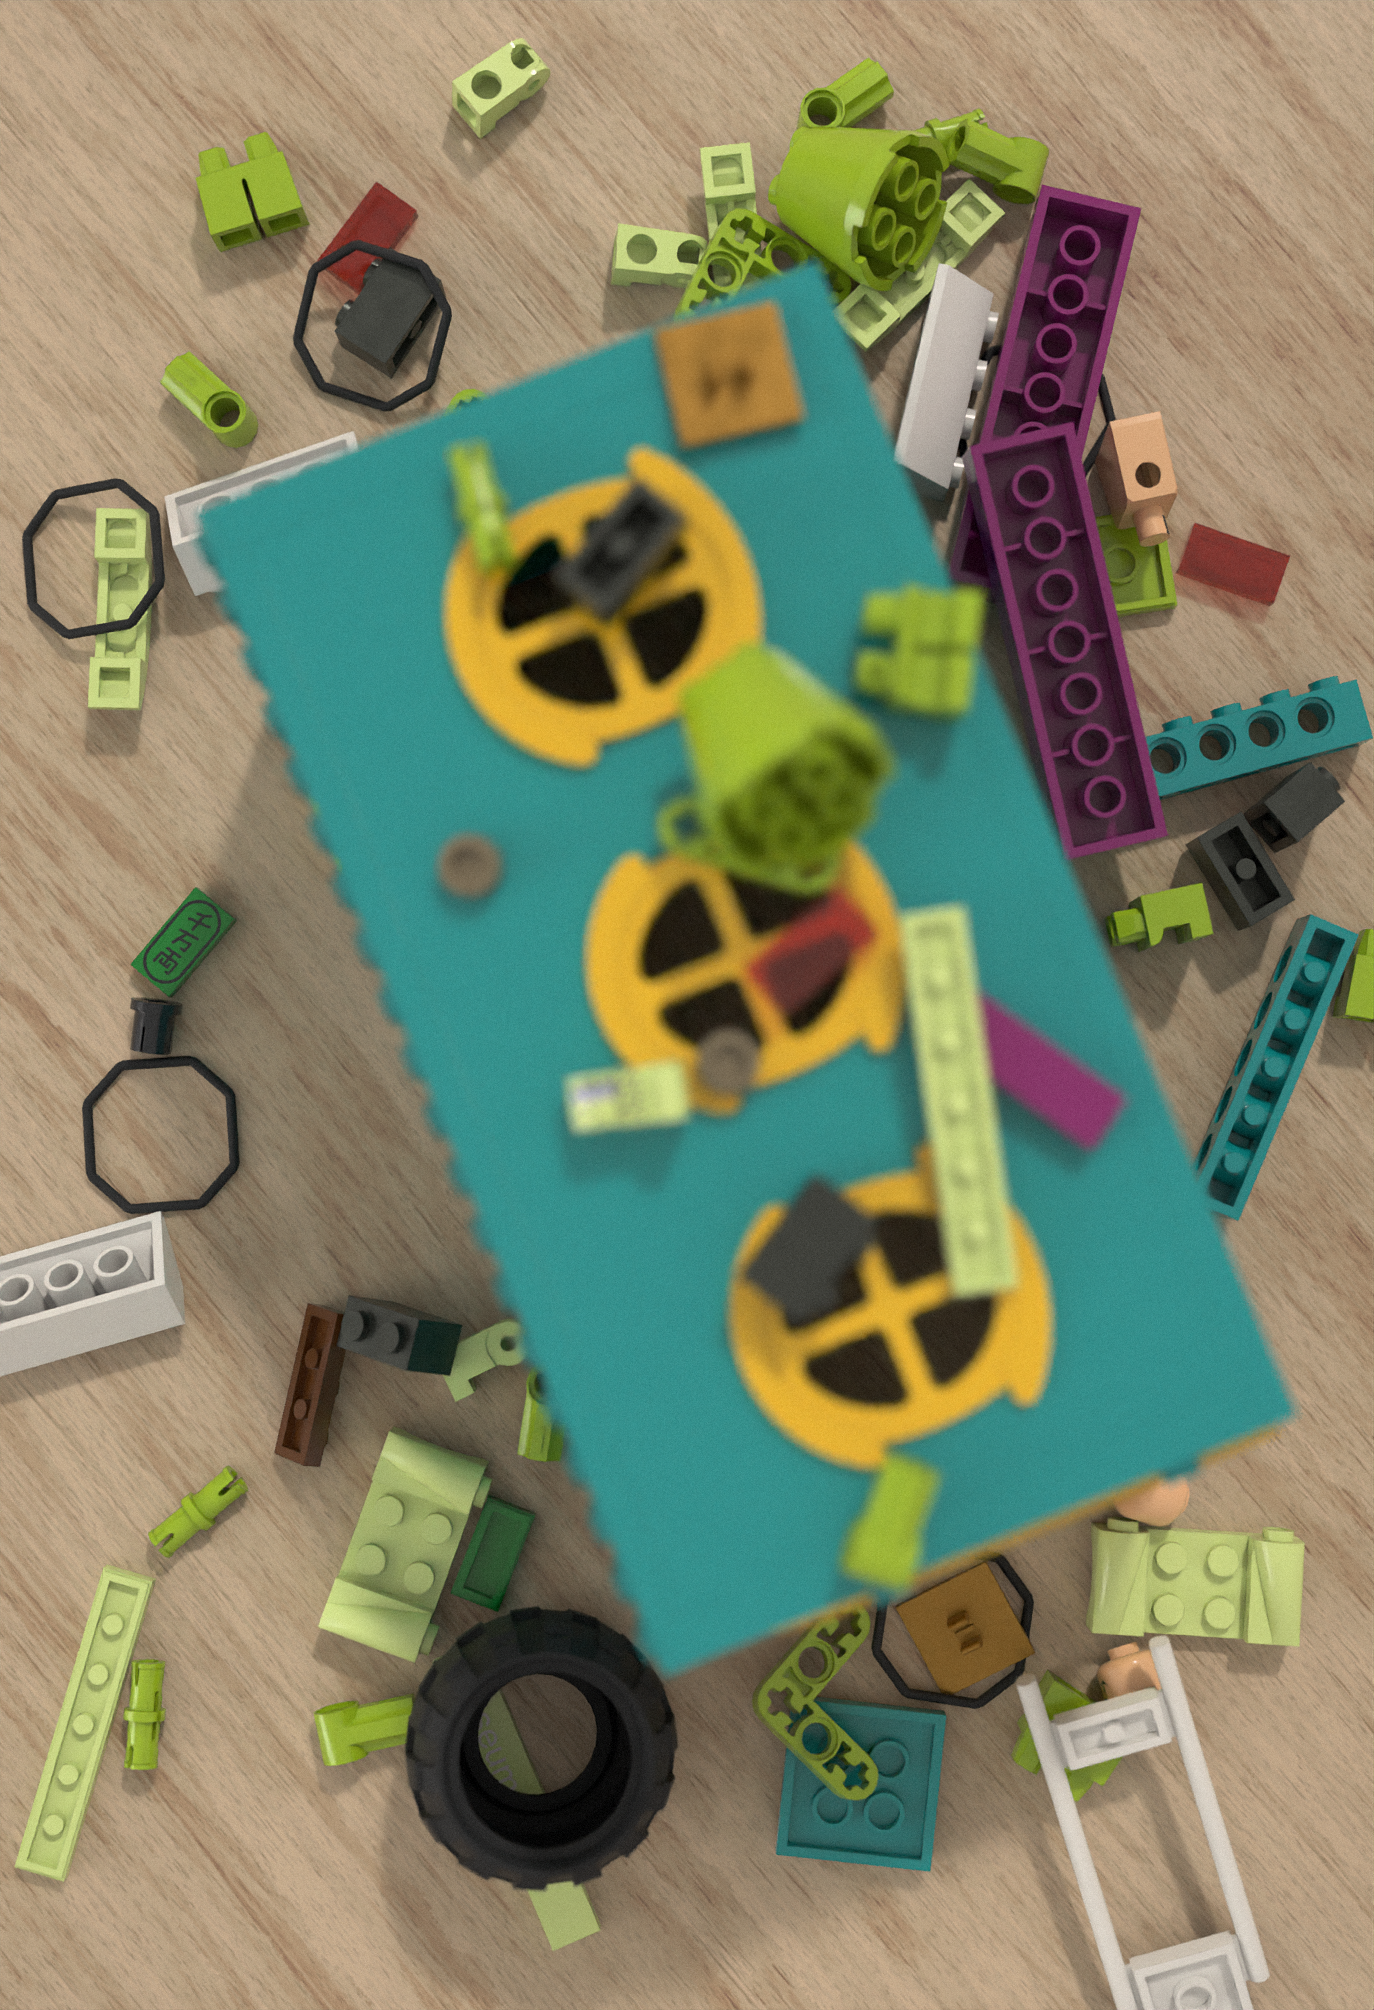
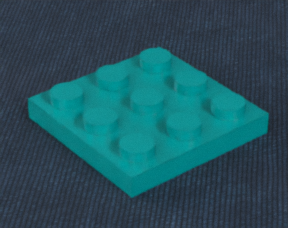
M815 1697L813 1701L871 1757L877 1767L878 1782L873 1793L865 1799L849 1800L840 1798L786 1747L775 1846L776 1855L931 1872L946 1724L945 1711ZM804 1707L800 1714H794L791 1710L789 1711V1718L793 1722L788 1725V1733L795 1721L807 1714V1710ZM818 1723L809 1724L802 1733L803 1746L811 1754H818L825 1749L828 1741L826 1730ZM840 1745L836 1755L844 1751L845 1748ZM836 1755L823 1763L822 1766L826 1770L829 1763L837 1764L847 1776L843 1782L845 1787L848 1785L860 1787L862 1784L858 1777V1773L862 1768L860 1764L848 1766Z

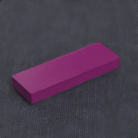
M976 989L988 1079L1085 1150H1092L1128 1098Z

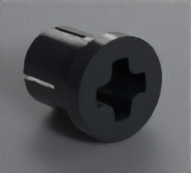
M132 997L130 1009L135 1010L130 1050L158 1055L171 1054L176 1015H181L183 1004L163 999Z

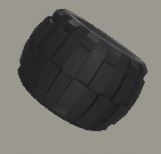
M540 1606L510 1610V1614L486 1623L481 1621L458 1636L456 1642L439 1660H434L418 1687L419 1691L411 1715L408 1716L405 1757L408 1783L419 1810V1817L435 1842L444 1845L457 1858L459 1865L484 1880H489L492 1877L512 1883L513 1889L546 1891L547 1885L573 1881L574 1887L601 1877L603 1875L602 1868L620 1856L627 1859L649 1835L648 1827L658 1810L663 1811L666 1807L675 1779L673 1766L678 1739L675 1715L671 1710L664 1685L650 1663L647 1662L644 1654L623 1633H618L600 1622L596 1617L572 1609L559 1611L540 1609ZM536 1674L551 1675L572 1684L585 1696L595 1717L596 1743L590 1761L574 1781L551 1793L525 1794L510 1789L500 1783L490 1773L479 1750V1723L490 1699L506 1684L523 1676Z

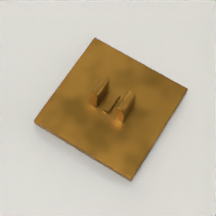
M775 301L654 330L682 449L804 421V414Z
M986 1560L895 1607L941 1693L953 1695L1035 1654V1649Z

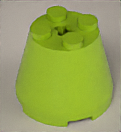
M802 126L792 135L790 151L784 160L780 174L776 175L770 183L768 201L777 207L779 218L785 226L855 281L875 290L889 291L892 289L893 281L901 276L905 270L913 273L916 272L935 242L948 203L939 198L942 172H945L949 167V160L943 145L937 139L912 130L824 126L810 129Z
M760 642L744 643L732 653L730 659L711 669L701 679L688 683L678 695L677 702L682 709V728L706 832L719 856L730 868L740 873L757 876L763 866H772L793 860L799 869L805 868L843 848L855 839L878 815L873 803L879 796L885 781L895 778V765L891 753L874 728L786 655L777 651L766 650Z

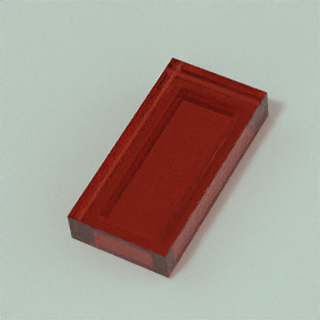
M376 181L317 262L354 240H361L386 249L390 247L395 249L418 218L417 210ZM356 250L326 268L325 271L359 295L365 286L363 278L368 267L376 258L380 257Z
M1194 523L1175 573L1271 606L1276 599L1290 555Z
M838 886L742 968V971L777 1012L784 1017L877 938L880 933Z

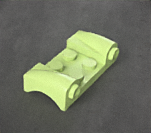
M393 1427L386 1438L372 1477L371 1487L339 1575L335 1578L318 1628L414 1663L420 1653L429 1656L439 1630V1625L433 1624L431 1621L473 1506L482 1509L493 1480L484 1476L489 1461L440 1447L420 1439L403 1429Z
M1108 1517L1107 1523L1091 1522L1092 1580L1089 1606L1086 1614V1626L1091 1633L1143 1637L1144 1633L1233 1638L1243 1639L1250 1644L1299 1647L1305 1542L1294 1536V1530L1282 1527H1263L1262 1533L1140 1526L1139 1521L1126 1517Z

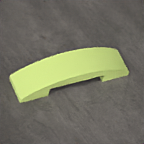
M750 142L700 148L709 242L716 228L730 211L745 208L757 214ZM737 227L734 239L739 243H743L745 231ZM761 243L759 244L760 247L755 252V254L757 255L761 254ZM712 265L714 283L721 287L731 285V276L728 270L720 265ZM748 272L739 292L764 281Z
M968 179L945 201L948 203L938 235L925 260L915 273L905 270L901 276L893 281L892 289L889 291H879L860 284L836 308L846 334L865 352L885 338L930 297L939 263L950 265L957 269L1004 217L1005 212L972 180Z
M96 508L94 558L99 562L96 624L128 619L152 586L150 518L144 509ZM152 604L137 625L131 629L96 635L95 657H90L89 709L141 710L148 670Z

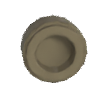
M473 834L459 835L450 840L441 850L438 860L439 876L444 886L454 894L468 898L482 897L492 892L500 883L504 871L503 857L497 846L490 840Z
M724 1031L711 1036L703 1043L698 1053L697 1069L701 1080L709 1089L719 1094L733 1095L746 1090L754 1083L760 1069V1057L756 1046L748 1037L738 1032Z

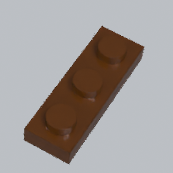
M312 1303L307 1304L274 1454L303 1466L320 1467L324 1448L328 1441V1429L335 1398L339 1392V1380L346 1349L336 1346L344 1312L325 1305Z

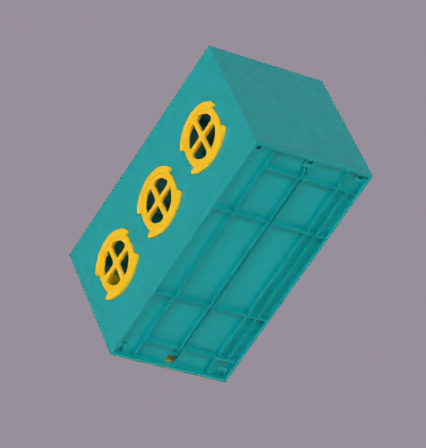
M816 261L195 512L203 530L193 535L196 546L207 569L212 568L218 581L224 582L225 588L216 591L219 603L229 624L236 626L241 637H246L248 644L239 648L242 660L252 681H258L262 691L269 694L271 701L262 704L265 717L275 738H281L285 747H290L294 758L285 761L288 774L298 795L304 794L307 802L313 803L317 815L308 818L311 831L321 852L327 851L329 857L336 860L340 872L331 875L334 888L344 909L350 908L353 915L357 914L363 929L354 932L357 945L368 967L373 965L375 970L380 969L386 984L385 987L377 989L380 1002L391 1024L396 1022L398 1026H403L409 1044L400 1047L403 1059L414 1081L420 1080V1082L425 1081L432 1098L431 1102L424 1104L426 1116L436 1138L443 1137V1139L448 1138L456 1158L447 1162L452 1181L460 1196L470 1194L479 1215L470 1220L475 1238L483 1254L492 1251L495 1254L502 1272L493 1278L498 1295L506 1312L515 1309L518 1311L524 1326V1330L521 1331L522 1334L517 1335L521 1352L530 1370L538 1367L541 1368L547 1383V1387H544L545 1392L540 1394L544 1409L554 1429L564 1425L570 1443L567 1444L568 1451L564 1452L566 1463L576 1486L580 1487L587 1484L593 1500L590 1501L592 1509L587 1510L592 1528L601 1546L610 1542L616 1554V1557L613 1558L615 1567L611 1569L612 1576L623 1603L628 1604L635 1601L639 1611V1615H636L639 1626L635 1627V1632L648 1663L658 1660L664 1676H668L767 1634L784 1632L815 1624L875 1601L876 1606L912 1592L910 1586L1127 1496L1161 1482H1165L1166 1486L1199 1474L1202 1472L1200 1466L1280 1434L1276 1424L1298 1416L977 645L971 653L975 654L968 711L958 722L883 709L885 698L873 697L853 690L855 666L860 652L890 656L892 637L861 632L863 604L868 594L891 593L900 595L906 584L918 586L923 591L951 594L955 592ZM775 301L804 414V421L682 449L654 330ZM471 442L486 444L487 456L497 491L505 494L509 510L504 517L518 563L512 569L502 573L499 571L497 560L493 562L494 574L486 575L479 572L478 560L469 527L461 523L457 506L461 502L452 465H450L447 455L454 447L464 443L466 444L468 456L473 455ZM637 475L687 515L688 534L682 540L690 556L687 564L649 580L608 630L583 609L578 608L515 635L507 636L499 631L495 615L500 591L561 567ZM692 588L701 589L707 595L710 610L705 634L697 651L685 668L665 686L659 689L647 687L641 678L622 632V619L632 612ZM594 631L599 634L624 695L621 703L612 708L582 709L561 705L543 698L525 686L517 676L515 666L517 661L526 655L580 633ZM752 641L762 643L766 650L777 651L789 657L858 716L864 719L876 730L891 753L895 765V778L885 781L879 796L873 803L878 815L855 839L844 846L837 872L831 883L826 887L832 899L830 910L762 939H753L746 933L724 880L723 870L681 858L669 852L662 843L659 833L660 817L665 808L673 801L682 798L699 800L682 728V709L677 702L678 695L688 683L701 679L711 669L730 659L732 653L739 646ZM687 811L683 820L672 819L669 827L678 832V843L689 845L692 836L710 839L706 829L697 825L698 814ZM473 834L486 838L497 846L503 857L504 871L500 883L492 892L482 897L468 898L454 894L444 886L439 876L438 860L441 850L450 840L459 835ZM711 844L706 853L719 856L714 845ZM794 860L791 861V864L796 865ZM817 862L800 870L810 876H813L814 873L825 874L827 865ZM697 880L704 887L726 942L725 951L716 958L653 983L644 981L639 975L636 962L641 936L647 922L659 904L672 890L684 881ZM964 906L975 988L1128 1099L1094 1148L1087 1151L989 1080L1018 1287L994 1291L997 1302L996 1318L985 1348L973 1366L951 1386L941 1389L936 1388L931 1383L908 1328L907 1321L909 1315L915 1310L954 1295L950 1271L908 1289H895L888 1279L874 1245L859 1265L870 1293L868 1303L859 1309L797 1334L789 1333L784 1329L780 1317V1308L740 1279L737 1273L813 1172L820 1175L870 1214L878 1210L910 1209L934 1214L942 1218L899 915ZM843 934L848 938L851 945L852 962L849 977L840 998L830 1013L808 1034L801 1037L790 1035L784 1026L763 974L765 963L770 959L829 935ZM732 976L740 979L745 987L765 1036L766 1046L759 1053L760 1069L754 1083L742 1092L727 1095L719 1094L709 1089L701 1080L697 1069L699 1051L682 1044L665 1032L657 1019V1010L665 1002ZM680 1059L684 1060L691 1116L685 1119L573 1130L566 1084L567 1079ZM871 1328H881L886 1332L909 1387L910 1398L903 1406L888 1409H869L839 1402L818 1391L808 1383L801 1372V1361L806 1355ZM886 1452L902 1454L919 1460L927 1466L938 1470L940 1474L918 1535L921 1538V1547L916 1568L910 1583L903 1592L840 1570L841 1556L847 1535L856 1517H863Z

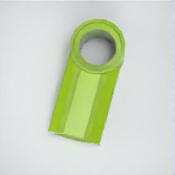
M868 57L827 87L815 88L809 91L801 102L796 129L802 126L810 129L820 126L810 120L811 116L820 114L827 116L832 122L824 127L851 128L892 99L894 89L890 84L888 74L878 61L874 62Z
M967 118L958 124L954 134L950 137L946 153L950 165L993 184V192L999 198L1011 203L1028 205L1034 203L1037 199L1049 156V149L1041 142L1031 138H1008Z
M190 351L184 355L176 356L165 368L164 376L160 381L161 385L198 418L221 443L228 447L239 448L246 446L254 439L258 430V421L254 412L240 394L231 390ZM232 410L240 411L236 423L228 427L220 426L221 419L227 412Z
M538 1367L530 1370L526 1381L527 1392L517 1455L543 1462L561 1461L566 1430L564 1425L554 1429L549 1421L540 1396L545 1390L538 1383L537 1375L541 1372V1368Z
M886 1452L863 1517H856L847 1535L841 1556V1571L901 1592L907 1588L918 1561L921 1547V1538L918 1535L940 1477L938 1470L908 1456Z
M414 1693L359 1705L358 1701L339 1702L313 1712L324 1765L337 1766L351 1763L366 1757L370 1751L405 1744L408 1716L411 1715L415 1703Z

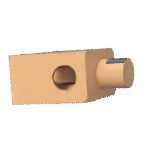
M1158 411L1110 421L1095 463L1115 526L1121 530L1135 527L1141 546L1147 547L1160 544L1170 537L1166 518L1178 494L1161 413Z

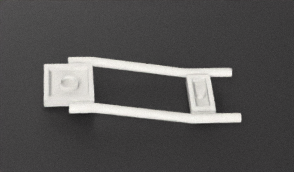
M1156 1636L1148 1642L1161 1689L1156 1690L1155 1686L1107 1699L1053 1715L1054 1719L1050 1721L1035 1675L1024 1674L1018 1677L1015 1681L1117 2010H1254L1245 1981L1251 1980L1256 1983L1266 1981L1270 1976V1972L1169 1638L1166 1636ZM1176 1736L1236 1934L1231 1935L1228 1930L1128 1958L1130 1963L1124 1964L1064 1768L1069 1767L1070 1771L1170 1743L1172 1742L1171 1738Z

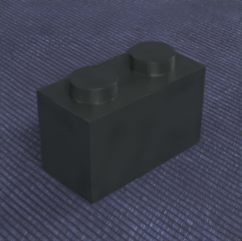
M376 258L364 275L363 284L365 286L356 300H348L340 309L335 320V326H337L335 333L343 348L392 379L439 306L420 270L390 260ZM434 276L444 296L446 297L442 281L436 276Z
M637 475L556 572L555 576L559 591L608 630L688 534L687 515Z
M1310 762L1285 777L1243 815L1271 850L1277 853L1298 843L1340 807L1345 800L1338 793L1341 787L1335 777L1321 766L1316 768Z
M1242 812L1237 813L1185 844L1238 931L1256 924L1295 900Z
M813 1172L737 1273L738 1277L799 1324L803 1322L809 1313L816 1319H819L840 1291V1288L833 1283V1280L845 1264L849 1262L857 1268L878 1241L879 1237L871 1230L879 1220L820 1175Z
M349 1295L336 1346L405 1371L450 1376L462 1325L393 1301Z

